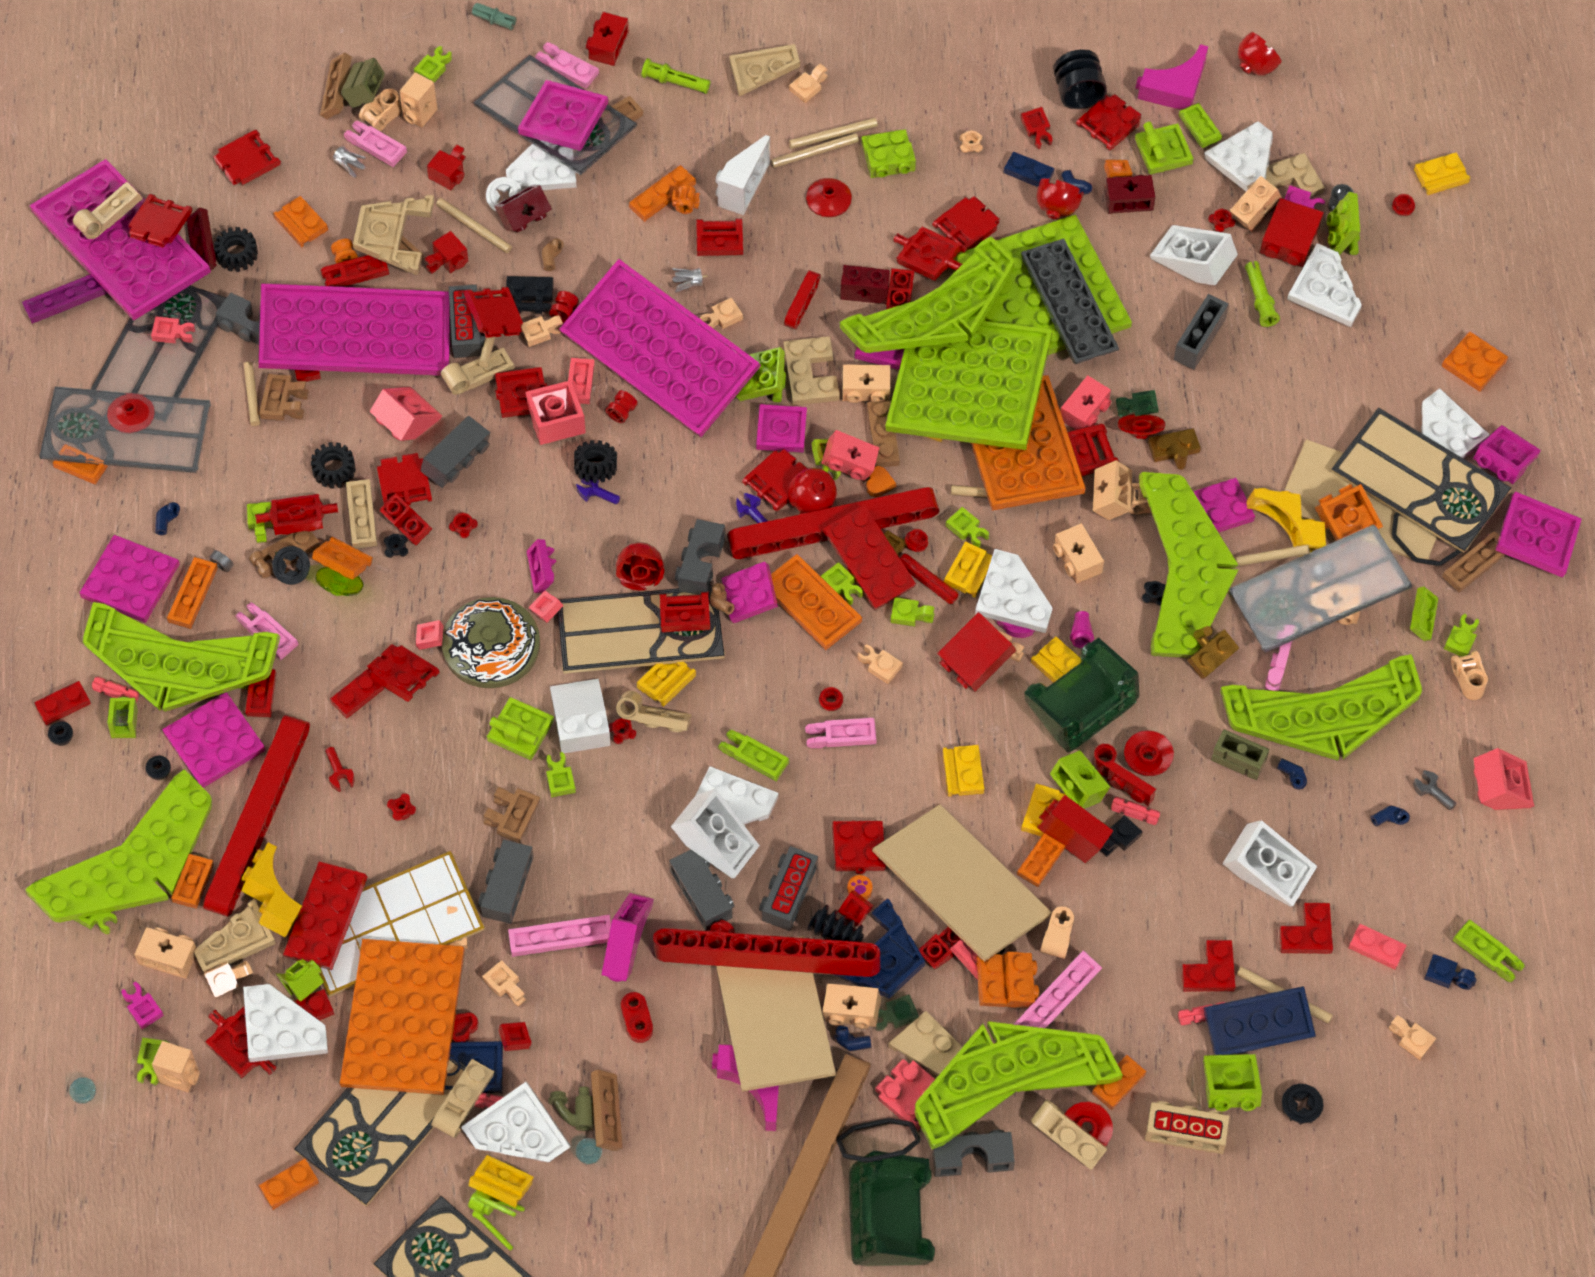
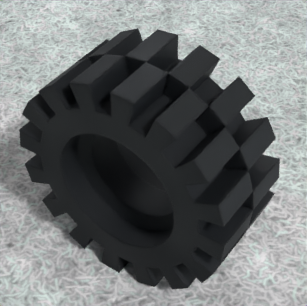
M232 227L228 228V233L223 230L221 232L222 237L218 235L216 237L217 241L214 242L216 258L222 268L228 267V271L231 272L233 268H236V272H240L241 267L247 270V264L250 266L254 265L253 260H257L258 249L253 234L251 232L248 233V230L245 228L241 232L240 227H236V231H233ZM234 245L245 247L242 252L237 254L227 252Z
M590 440V444L583 442L582 446L579 445L574 452L575 474H579L578 477L580 479L585 477L586 482H589L590 479L593 480V483H597V480H600L601 483L605 482V478L610 480L617 471V451H615L613 446L610 447V444L607 442L603 445L601 440H598V443Z
M328 442L329 447H325L323 444L321 445V451L317 448L314 451L315 455L312 454L311 467L313 476L318 483H322L323 487H327V484H329L330 489H334V485L338 484V488H341L342 482L346 484V482H349V478L353 479L356 472L354 456L346 445L341 448V443L336 442V446H333L332 442ZM331 460L342 462V467L334 471L326 470L324 465Z

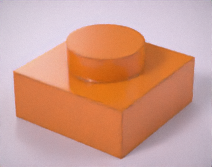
M1105 160L1104 168L1108 178L1132 176L1128 160Z

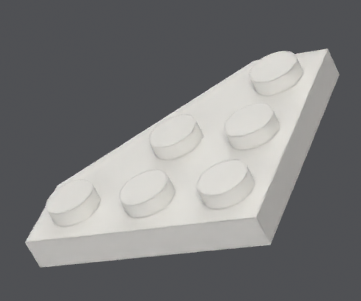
M1258 121L1204 152L1205 160L1243 190L1247 191L1260 176L1266 180L1270 148L1273 141L1272 131Z
M539 140L553 150L557 146L556 144ZM534 142L506 169L507 177L518 182L522 190L532 184L540 185L542 190L576 187L575 169ZM567 147L559 148V153L569 160H574L573 149Z
M1316 244L1289 292L1287 300L1351 327L1360 312L1362 304L1353 291V284L1347 271L1343 269L1339 253Z
M1440 388L1422 402L1421 433L1463 459L1490 436Z
M995 549L976 606L975 615L980 612L986 618L1046 633L1052 614V606L1019 555Z
M709 767L696 793L698 795L716 789L744 826L756 820L762 821L769 818L778 799V793L713 767Z
M270 984L243 987L249 1062L328 1053L326 1027L323 1023Z
M528 1082L520 1085L461 1127L476 1149L544 1162L552 1161L571 1147Z

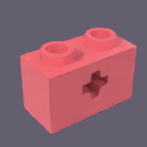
M1087 375L1061 407L1060 412L1064 423L1075 430L1094 426L1101 411L1106 412L1111 404V389Z
M836 430L827 441L821 464L828 466L831 470L846 473L854 479L865 481L874 471L880 447Z

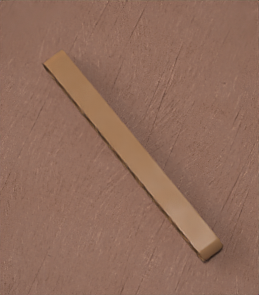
M850 1054L844 1056L744 1277L777 1276L837 1144L836 1139L841 1135L865 1082L871 1063Z

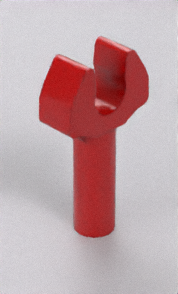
M334 747L327 748L325 752L334 771L332 776L329 777L331 787L341 792L339 780L345 778L352 788L355 781L353 770L342 767Z

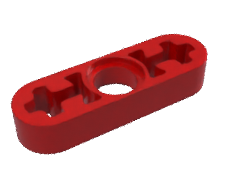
M811 270L807 272L786 314L784 326L795 330L798 328L819 286L821 274Z

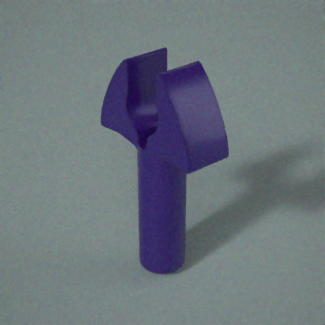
M585 477L581 479V483L589 485V488L576 484L577 492L586 502H588L591 496H597L615 505L620 501L619 495L598 486L599 480H597V483H593L591 479L589 482L585 481Z
M744 493V499L750 504V507L743 505L738 498L736 499L739 518H742L744 515H750L756 523L768 521L757 509V506L761 505L760 498Z

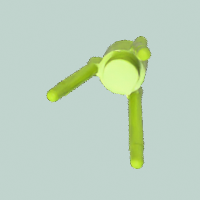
M476 1190L468 1203V1207L474 1210L472 1216L480 1220L508 1250H513V1246L484 1217V1214L490 1215L495 1208L515 1217L516 1212L509 1208L521 1212L525 1208L520 1205L514 1208Z

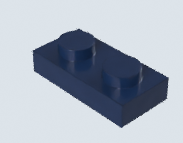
M1013 151L1004 167L1003 173L1038 187L1041 179L1048 178L1051 180L1055 168Z

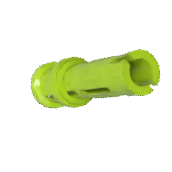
M650 58L645 60L641 73L642 78L650 77L659 80L662 84L670 82L703 92L704 94L708 93L711 83L709 79L671 69L669 64L661 65L652 62Z
M1251 261L1245 265V270L1247 271L1256 299L1254 307L1259 312L1260 325L1271 327L1279 322L1280 316L1275 311L1274 298L1268 294L1259 262L1254 261L1255 267L1253 268Z

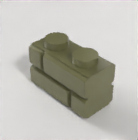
M375 58L355 63L341 90L343 98L353 108L361 106L362 103L373 102L382 83L385 72Z
M1224 729L1215 745L1211 761L1243 775L1246 774L1247 777L1257 781L1267 761L1270 749Z

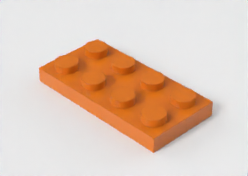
M798 554L771 574L777 603L825 650L829 649L862 622V616Z

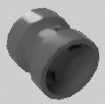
M1338 184L1333 187L1328 204L1331 212L1348 192L1354 193L1350 186Z

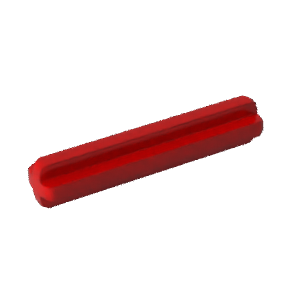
M904 553L900 557V560L912 576L946 602L953 604L958 599L959 593L910 555Z

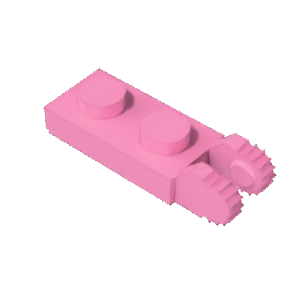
M549 42L544 44L543 50L554 57L553 60L549 55L538 52L535 55L537 60L585 89L589 87L599 74V68L562 49L560 50L556 45Z
M357 120L352 126L361 136L350 130L344 133V137L351 144L357 145V147L391 167H394L407 153L404 145L372 126H367Z
M252 602L247 605V609L256 617L254 620L251 621L242 612L235 615L237 620L252 635L259 632L279 634L280 641L276 657L280 661L299 645L297 639L267 612L262 611Z
M1285 626L1284 633L1279 632L1277 640L1282 641L1293 636L1295 627ZM1292 641L1279 646L1278 654L1273 653L1270 667L1273 668L1268 672L1265 683L1266 690H1279Z
M874 718L830 720L824 723H812L805 727L806 733L810 735L826 733V736L813 737L806 741L807 747L811 749L823 748L825 746L840 747L876 744Z

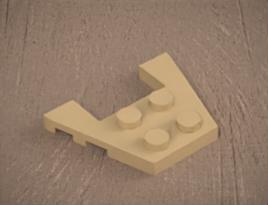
M427 195L425 199L419 200L408 198L404 202L391 204V201L362 205L353 240V248L418 275L422 260L421 252L399 250L407 215L431 218L434 195Z

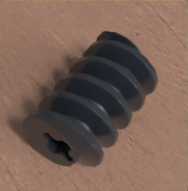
M827 904L814 914L807 927L808 931L814 929V934L817 936L823 934L824 940L832 938V940L862 942L864 938L862 933L863 925L854 929L855 920L853 919L848 924H845L846 915L837 919L838 911L836 909L831 914H828L829 905Z

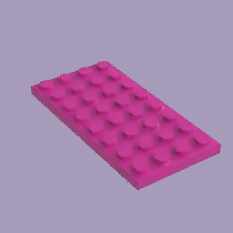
M105 159L29 206L31 212L134 321L211 273L209 265L179 234H177L172 244L168 243L164 248L149 244V240L143 242L130 237L129 224L144 203V198L95 239H88L73 224V218L78 211L87 209L92 212L124 183L128 182Z
M620 259L615 262L559 329L562 334L700 438L761 367L758 361Z
M261 283L259 368L441 375V371L449 365V292Z

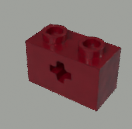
M1152 175L1106 178L1104 192L1108 214L1154 210L1156 197Z
M535 184L494 206L507 231H515L516 233L526 229L529 222L533 220L537 222L547 217L546 213L552 210L541 186Z
M843 265L840 300L887 304L890 270Z

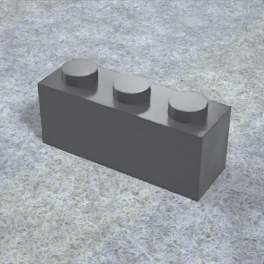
M1210 294L1206 296L1176 344L1174 361L1195 370L1226 320L1229 303Z
M468 415L423 458L420 471L441 488L448 482L453 483L463 468L467 469L470 467L478 453L483 454L490 445L488 440L491 432Z
M503 839L501 848H496L493 862H495L494 868L488 871L486 877V884L488 885L486 892H481L478 901L482 917L512 924L534 858L532 846Z
M689 850L669 860L671 874L705 931L710 930L711 925L719 920L728 921L733 918L732 908H734V903L729 894L724 895L721 890L722 883L716 873L712 875L709 870L710 863L693 850Z

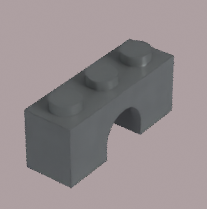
M230 293L216 312L219 327L226 332L231 331L239 335L247 342L252 341L259 345L260 321L250 320L253 316L251 302Z
M697 519L694 528H690L688 533L689 545L683 548L681 556L683 563L681 567H677L675 581H678L679 591L700 595L701 592H709L713 580V565L700 559L706 556L720 558L726 539L724 524Z
M993 1130L989 1134L967 1132L963 1136L954 1137L943 1146L932 1149L935 1177L961 1175L962 1159L969 1154H977L985 1160L987 1173L1014 1170L1015 1158L1012 1134L1004 1130Z

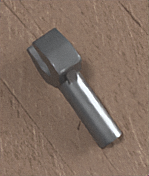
M1424 770L1422 777L1429 784L1425 785L1416 778L1413 783L1416 793L1420 796L1425 794L1433 795L1451 811L1457 803L1437 787L1438 775Z

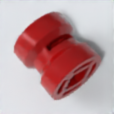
M559 291L555 298L556 304H553L549 311L550 316H560L562 322L565 323L573 313L572 311L577 308L579 304L578 297L568 291Z
M619 390L614 397L615 401L610 402L605 411L612 420L617 423H624L629 417V412L636 408L638 402L630 393Z

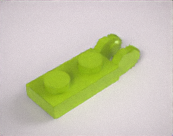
M729 730L726 737L740 746L736 748L722 741L718 749L777 782L789 764V758L749 736Z
M1468 920L1452 940L1492 971H1496L1498 976L1508 982H1512L1515 979V974L1502 964L1504 959L1516 971H1522L1525 967L1524 963L1511 953L1508 947L1472 920Z

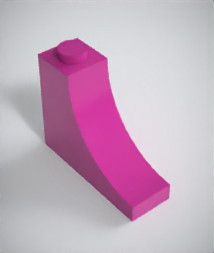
M1200 44L1196 53L1188 61L1177 67L1163 70L1145 68L1143 76H1138L1135 89L1139 90L1138 99L1180 110L1192 106L1209 46Z
M629 893L612 918L601 975L607 976L610 980L616 982L627 981L632 973L638 944L648 915L653 907L654 899Z
M719 1044L718 1054L713 1053L712 1069H717V1078L741 1085L733 1046ZM779 1086L749 1090L763 1111L765 1131H776Z

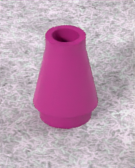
M1085 611L1075 613V620L1070 634V640L1073 646L1077 648H1087L1094 640L1089 613Z

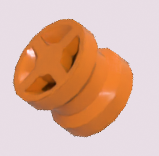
M340 239L331 245V252L335 256L336 263L358 258L357 252L353 250V242L350 239Z

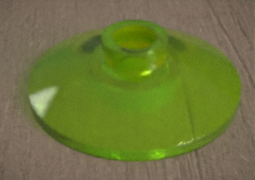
M329 567L319 569L315 576L319 586L335 596L357 595L363 590L364 586L359 576L352 580Z

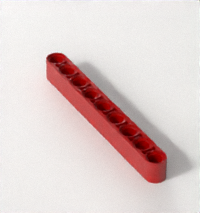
M924 487L738 527L727 533V539L733 558L745 559L828 541L823 528L862 505L866 506L880 529L929 519L939 514L940 509L934 490L931 487Z
M284 715L206 894L204 910L230 917L245 884V881L241 879L248 866L252 868V860L261 847L307 739L310 722Z
M661 928L653 935L655 957L662 962L863 977L875 976L881 969L880 949L873 943Z

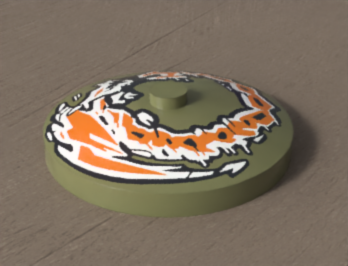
M496 597L477 599L460 607L447 621L443 630V656L452 673L463 682L480 688L504 687L524 677L534 666L540 651L538 626L531 614L513 601Z

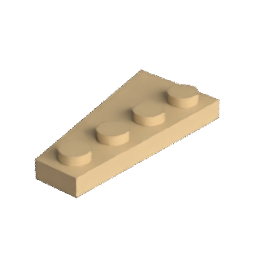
M927 1011L921 1014L888 1044L890 1049L895 1052L899 1051L907 1056V1059L922 1065L937 1077L962 1048Z

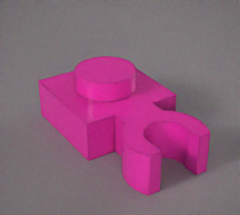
M1289 185L1285 197L1286 200L1313 209L1318 203L1325 205V200L1321 198L1310 199L1311 192Z
M134 982L133 985L136 989L134 994H127L125 989L121 990L124 1000L132 1003L127 1006V1009L141 1030H143L164 1015L150 993L142 997L141 986Z

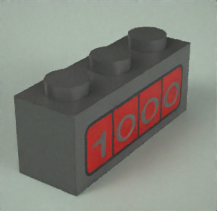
M477 284L449 286L454 358L481 356L482 353L481 347L484 345L485 334L479 332L464 295L465 290L476 292Z
M792 846L789 847L787 854L782 853L778 863V868H780L778 875L772 876L768 888L771 890L769 896L763 897L759 911H762L763 922L788 931L792 929L818 868L817 855Z

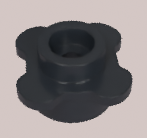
M392 534L385 537V556L388 558L397 555L406 556L408 554V549L406 548L407 537L400 534Z
M1159 581L1146 582L1144 584L1145 594L1142 595V601L1144 603H1157V605L1161 606L1165 584Z

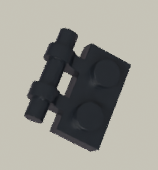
M507 276L506 287L511 292L519 314L522 311L535 312V314L550 311L552 303H543V301L553 302V277Z

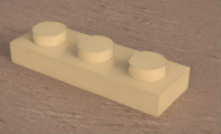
M370 479L346 482L352 545L354 548L377 546Z

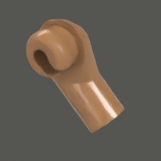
M559 238L553 239L542 249L541 253L545 271L550 272L556 268L554 259L561 253L564 247L563 241Z
M715 583L711 591V605L728 615L732 614L735 606L727 601L725 586L722 583Z

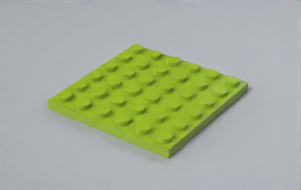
M1076 214L996 240L1013 257L1014 271L983 321L1052 329V339L1048 355L1065 350L1066 348L1023 263L1021 256L1023 251L1065 239L1111 333L1113 334L1132 326V321ZM975 248L969 249L964 253H958L954 260L964 263L975 253Z
M983 321L973 338L968 335V341L904 349L885 425L886 431L1026 450L1051 344L1052 329Z

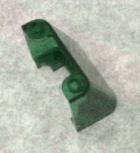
M1098 637L1082 648L1081 663L1047 688L1043 683L1030 685L1024 692L1026 703L1056 742L1066 752H1072L1137 702L1140 694L1139 675L1131 665Z
M873 1150L864 1157L881 1155L888 1152ZM901 1155L869 1163L857 1161L852 1165L849 1173L851 1257L853 1264L859 1266L927 1265L933 1261L935 1247L929 1238H922L920 1190L929 1184L932 1177V1172L929 1169V1159Z

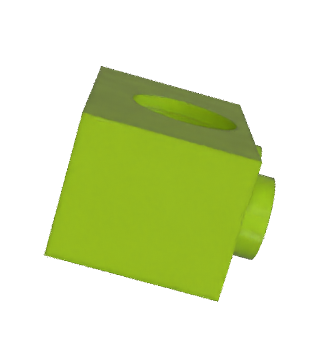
M1081 750L1060 758L1050 772L1052 778L1065 794L1084 809L1100 803L1110 788Z

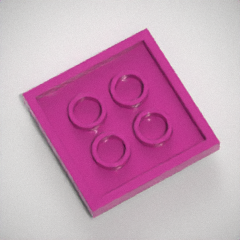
M546 80L521 121L518 133L523 136L581 151L609 103L608 96Z
M1515 491L1511 497L1495 550L1563 578L1567 572L1582 518Z
M113 535L81 589L80 596L91 602L106 604L126 616L146 623L179 567V560Z
M227 692L162 729L163 734L191 775L203 788L266 751L265 746Z

